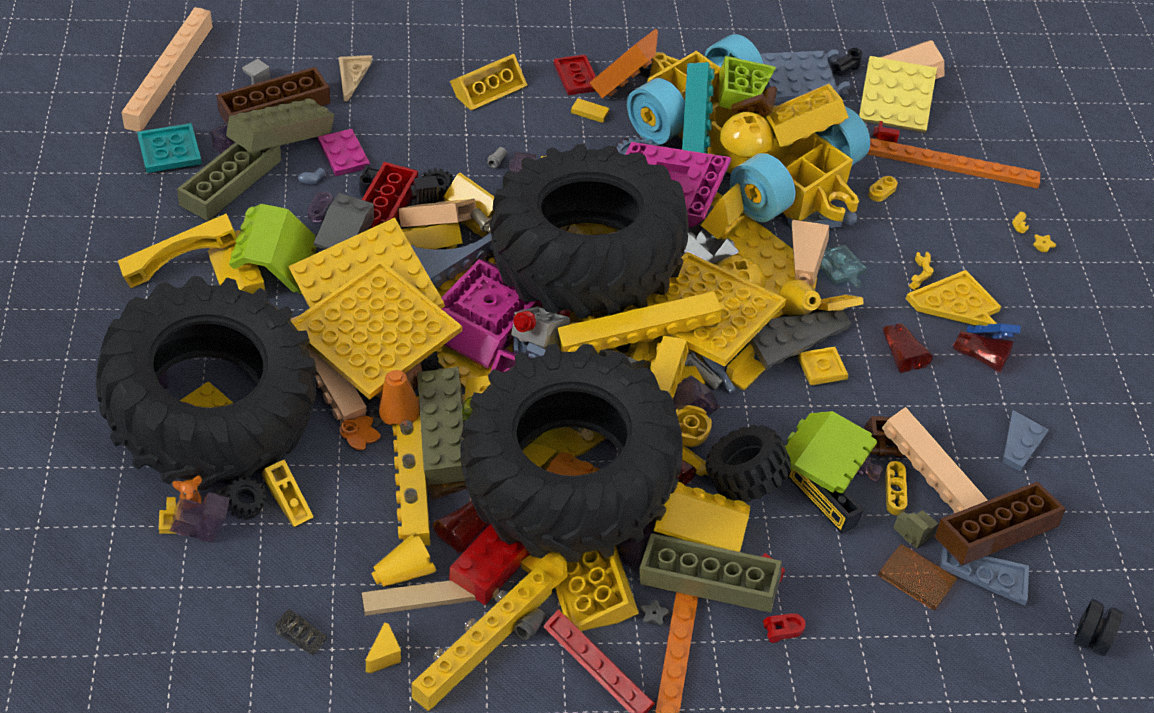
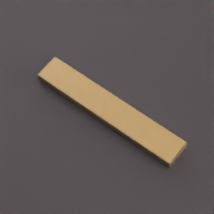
M452 581L362 592L365 616L476 601L473 594ZM498 589L493 593L492 598L499 597Z

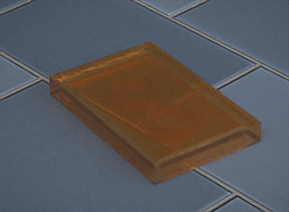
M903 544L899 545L878 574L884 580L934 611L957 580L956 577Z

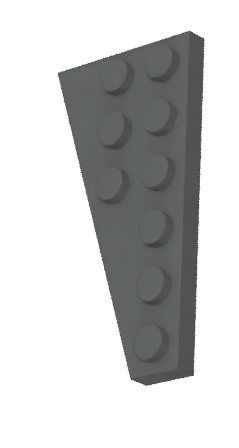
M843 310L771 319L749 343L752 345L765 370H768L772 365L780 364L784 359L794 357L810 349L815 343H821L827 337L835 336L849 329L851 322Z

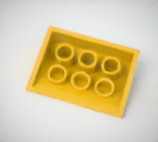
M830 84L775 106L772 114L764 116L770 124L773 135L780 147L790 146L798 139H806L812 133L825 131L827 127L833 124H841L845 119L849 118L842 98Z
M678 482L676 490L670 494V498L664 504L666 513L661 521H656L654 531L685 541L740 552L751 506L740 500L726 499L723 495H713L705 492L703 489L690 488Z
M616 545L614 546V555L607 558L600 551L583 553L579 562L568 563L566 561L568 577L558 584L555 589L563 613L581 631L620 623L639 614Z

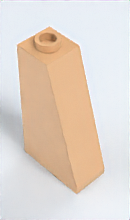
M475 198L398 208L401 227L456 223L472 219L470 214L476 209Z
M792 220L795 280H803L810 285H814L829 240V225Z

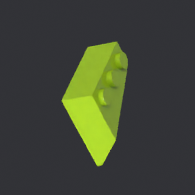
M725 56L719 72V106L731 109L734 103L762 94L776 67Z

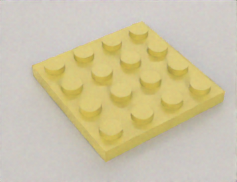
M870 56L859 112L860 118L863 122L879 124V121H883V125L926 133L937 68Z

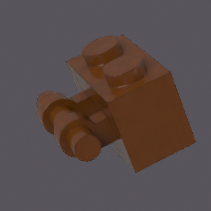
M871 416L865 424L864 429L872 433L871 437L877 441V446L873 448L870 454H877L878 457H884L885 455L903 457L898 446L885 435L882 429L891 417Z

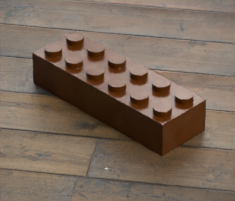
M312 67L217 94L218 112L228 126L229 116L265 109L266 107H275L280 104H289L294 101L299 102L305 99H313L317 104L323 106L330 104V87L317 68Z
M1037 481L941 518L935 538L963 566L1059 527L1066 508Z

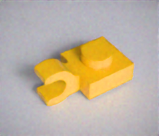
M167 497L166 510L159 511V534L182 533V510H176V497Z

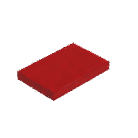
M586 54L554 59L553 64L567 95L596 92L590 84L596 78V75Z

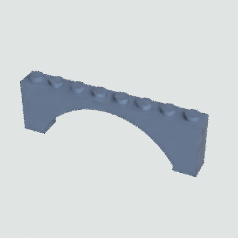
M490 233L473 244L455 249L433 250L418 248L414 245L411 246L435 288H439L443 283L455 278L457 274L469 269L479 259L483 260L485 256L493 252Z

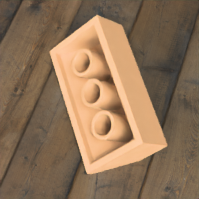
M932 40L880 57L936 67L935 79L945 76L944 59Z

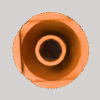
M392 370L385 376L379 404V415L388 425H392V423L399 424V426L409 425L419 416V400L406 374L401 370Z

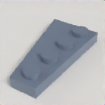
M943 546L940 569L1024 606L1026 605L1028 599L1029 565L985 556L962 566Z

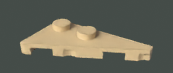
M372 55L339 57L344 101H349L370 67Z

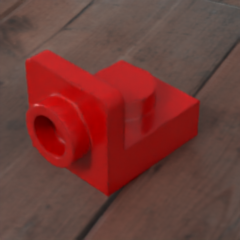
M879 121L878 127H874L873 137L882 141L897 143L900 130L883 127V121Z

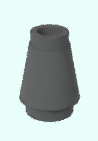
M535 609L519 619L514 627L516 635L522 640L533 638L546 618L545 613L540 609Z

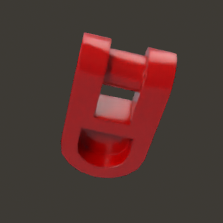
M796 613L770 616L763 620L764 628L768 630L767 637L770 643L801 636L806 626L804 618ZM776 626H782V629H776Z

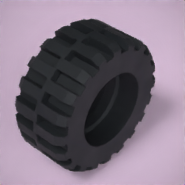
M750 425L747 428L745 426L741 427L737 431L733 430L727 436L721 437L719 442L712 446V451L708 452L705 464L706 471L718 494L733 501L751 502L752 499L758 500L766 494H771L773 489L779 488L782 485V480L785 481L790 471L791 460L779 434L775 430L763 425L759 427Z

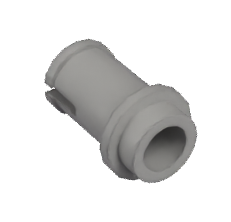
M502 147L497 148L495 153L488 157V165L491 168L499 167L501 161L507 156V151Z

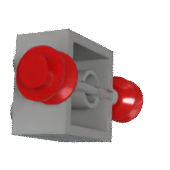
M537 306L515 312L511 335L518 337L522 342H532L541 348H547V345L558 344L560 341L557 328L569 325L571 311L564 309L557 313L546 312L544 308Z

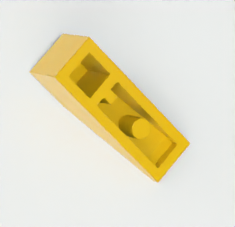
M282 460L265 468L261 474L271 494L292 526H298L312 519L313 515L286 461Z

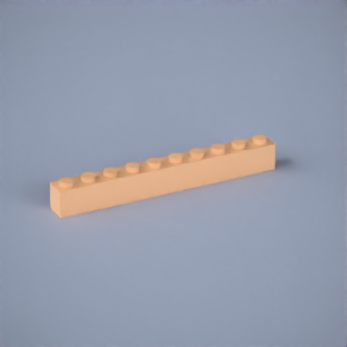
M196 7L192 10L123 109L124 129L137 132L143 131L212 29L211 11Z

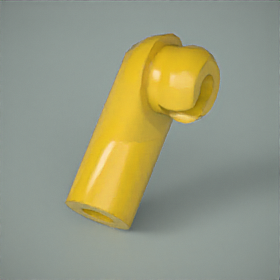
M1019 212L1012 221L1018 233H1025L1029 228V225L1025 226L1026 222H1023L1027 217L1024 212Z

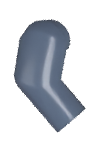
M318 168L314 173L303 172L298 176V180L300 183L315 185L325 175V171L322 168Z

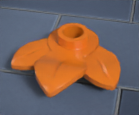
M359 416L355 420H345L339 429L340 435L346 438L348 444L356 450H365L366 443H374L381 438L380 433L371 427L373 417Z

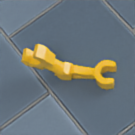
M920 252L916 253L915 261L919 266L923 267V271L919 276L916 274L911 278L913 282L908 287L914 291L919 288L922 281L930 278L934 270L930 267L931 255L929 252H926L924 257L920 255Z

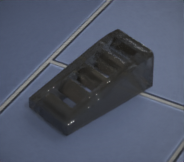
M290 609L275 624L276 634L311 655H314L327 640V636ZM297 627H299V629L297 630V632L294 633L293 631H294ZM307 632V635L301 639V636ZM314 636L316 639L309 645L308 642Z

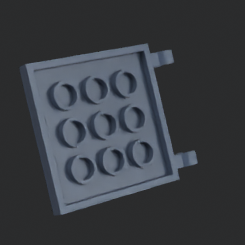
M831 50L827 54L824 51L760 54L763 64L776 67L767 84L768 88L772 86L777 87L775 102L792 100L827 84H830L841 96H848L849 94L847 90L850 88L849 81L842 82L839 86H836L829 63L832 64L837 61L838 50Z

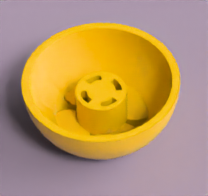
M742 112L726 121L720 133V141L728 151L736 155L753 157L756 154L767 153L771 150L774 143V135L770 124L762 116L752 112Z
M730 256L721 260L716 265L765 288V277L762 269L755 261L748 257Z

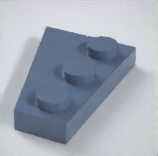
M1012 410L1002 462L1021 472L1047 435L1049 429Z

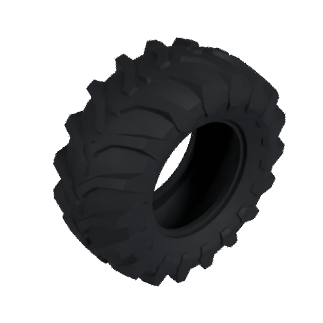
M576 144L571 151L559 152L554 147L546 149V156L537 160L526 157L521 160L522 170L519 172L507 171L502 182L503 188L496 189L492 208L495 214L492 215L490 223L491 243L502 281L507 286H514L519 298L523 301H541L545 311L550 313H557L564 309L572 310L577 318H587L592 312L607 311L609 315L620 313L621 308L632 304L639 309L647 307L648 296L653 293L665 295L670 286L669 278H678L683 265L681 255L688 244V213L681 184L678 181L671 180L668 169L663 165H649L645 155L640 153L621 154L616 146L608 145L600 150L587 149L585 144ZM594 223L610 226L620 231L602 235H582L559 228L571 224Z
M191 276L185 285L180 288H176L167 282L158 284L148 299L135 297L130 300L120 319H114L109 325L97 363L96 395L98 402H101L98 405L99 411L103 419H107L108 425L113 431L110 438L114 446L124 445L133 455L132 465L138 470L147 465L161 472V481L171 485L177 478L192 480L197 476H201L202 482L198 486V490H207L216 481L225 480L232 484L234 480L238 481L241 477L245 480L246 477L250 478L255 471L262 473L265 468L280 462L285 454H290L300 441L312 414L316 396V377L313 376V374H316V363L314 358H310L306 347L310 342L307 331H298L291 322L293 311L288 306L278 309L267 301L268 292L262 288H259L252 294L239 290L235 279L226 278L219 286L208 285L201 276ZM197 357H214L227 360L244 369L252 377L256 387L249 395L235 403L221 407H199L174 398L160 385L158 380L165 371L181 361Z
M557 343L547 345L546 351L542 356L529 359L523 352L515 355L516 365L503 373L493 369L488 374L490 384L483 393H473L469 403L470 408L473 410L469 420H466L463 424L461 437L465 439L461 441L460 446L464 481L473 506L484 523H491L500 540L508 545L520 541L532 557L543 558L549 552H557L568 563L579 562L582 554L586 552L600 551L605 558L614 555V546L628 539L638 544L644 538L643 529L652 519L661 521L665 515L666 507L664 504L670 498V494L677 488L679 479L676 476L680 475L682 467V431L675 405L669 392L660 390L654 373L647 368L633 369L626 354L615 352L606 357L600 356L592 344H582L575 352H562ZM562 427H579L603 435L617 447L621 454L611 464L599 471L585 475L569 476L555 474L540 468L526 457L523 449L531 440L546 431Z

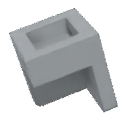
M259 59L242 67L243 71L251 76L252 84L270 80L269 66Z

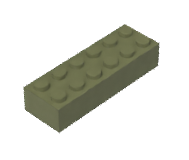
M305 99L299 102L294 101L289 104H280L275 107H266L265 109L229 116L226 136L248 151L254 152L331 134L335 114L328 111L326 107L317 104L313 99Z
M235 142L177 188L179 205L209 221L281 161L280 146L250 152Z
M453 367L417 372L423 464L427 486L464 481L460 446L461 441L465 439L461 437L465 419L459 368Z
M651 533L640 566V584L771 613L781 578L782 561Z

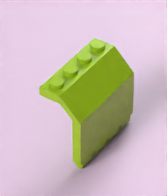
M266 204L250 207L245 213L246 216L240 227L241 230L236 239L234 250L231 253L229 265L233 269L247 263L265 266L293 293L302 294L288 266L316 253L317 246H314L316 235L289 209Z
M829 411L810 413L805 420L801 419L796 427V433L792 431L787 439L788 444L785 448L791 460L790 469L832 493L834 491L843 493L877 444V441L871 437L872 433L837 413Z

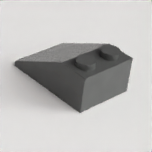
M338 193L330 204L314 241V246L327 249L367 231L374 221V204Z

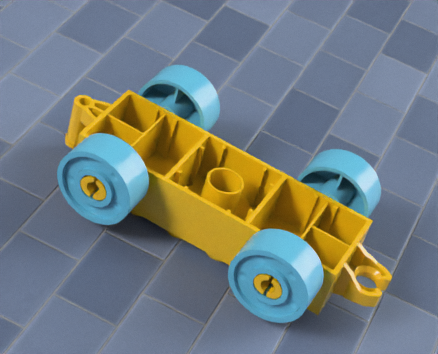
M732 34L710 46L704 56L695 51L678 60L662 52H656V55L652 58L650 76L647 83L633 90L627 99V111L630 121L642 138L645 137L646 141L652 139V143L657 142L658 145L667 142L675 136H679L683 140L687 63L709 62L711 68L714 69L715 76L711 82L714 94L710 100L713 105V112L710 113L712 129L709 130L711 146L708 147V153L731 157V162L726 171L731 174L730 189L736 183L741 187L743 212L758 222L770 221L782 212L787 218L790 217L792 220L802 221L816 211L831 220L843 221L845 209L832 205V200L846 203L848 210L851 212L857 211L859 199L849 188L847 182L852 165L867 155L870 148V136L865 123L856 112L845 107L849 118L845 119L843 123L833 124L827 127L825 131L812 133L806 139H798L790 146L780 147L774 137L773 146L767 153H759L753 157L736 155L728 151L720 141L723 125L735 114L731 109L719 106V72L725 56L763 64L757 48L747 38Z

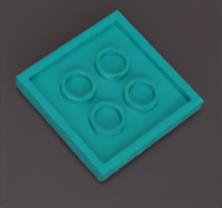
M192 123L137 132L146 173L202 164Z

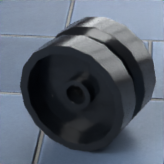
M1091 599L1081 616L1073 643L1086 648L1094 637L1092 644L1093 652L1104 657L1117 634L1123 611L1111 607L1102 618L1104 604Z

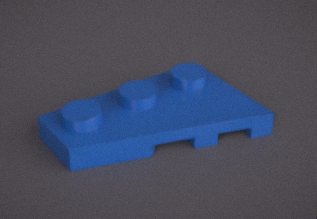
M1002 323L988 324V326L977 325V327L967 326V334L991 336L992 340L1002 341L1003 339L1013 338V335L1020 334L1021 326Z

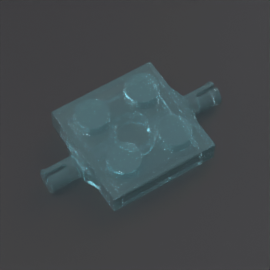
M827 244L820 265V269L834 285L849 280L856 288L862 285V281L857 276L865 274L867 269L845 244L839 247H829Z

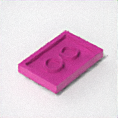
M352 129L318 137V143L335 176L364 170L366 165H370Z

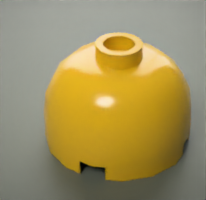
M691 405L684 406V409H677L676 413L682 431V445L685 447H695L705 442L710 434L712 425L711 418L709 419L706 415L707 412L702 408Z

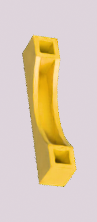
M226 213L118 260L124 279L129 287L133 288L149 281L153 274L171 259L192 250L225 248L236 243L237 235Z

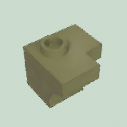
M923 510L918 514L913 512L911 515L902 512L897 516L893 528L917 549L934 536L938 523Z

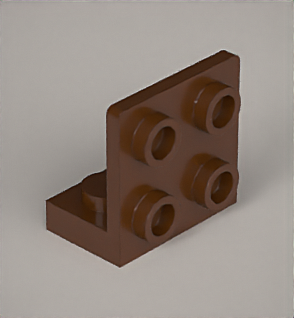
M769 87L764 89L760 95L734 103L731 106V110L735 115L742 112H752L762 117L772 114L777 87Z

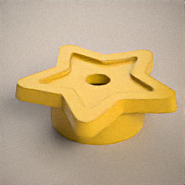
M1036 234L1034 236L1036 242H1034L1033 246L1037 250L1048 252L1051 247H1056V243L1050 240V235L1042 237Z

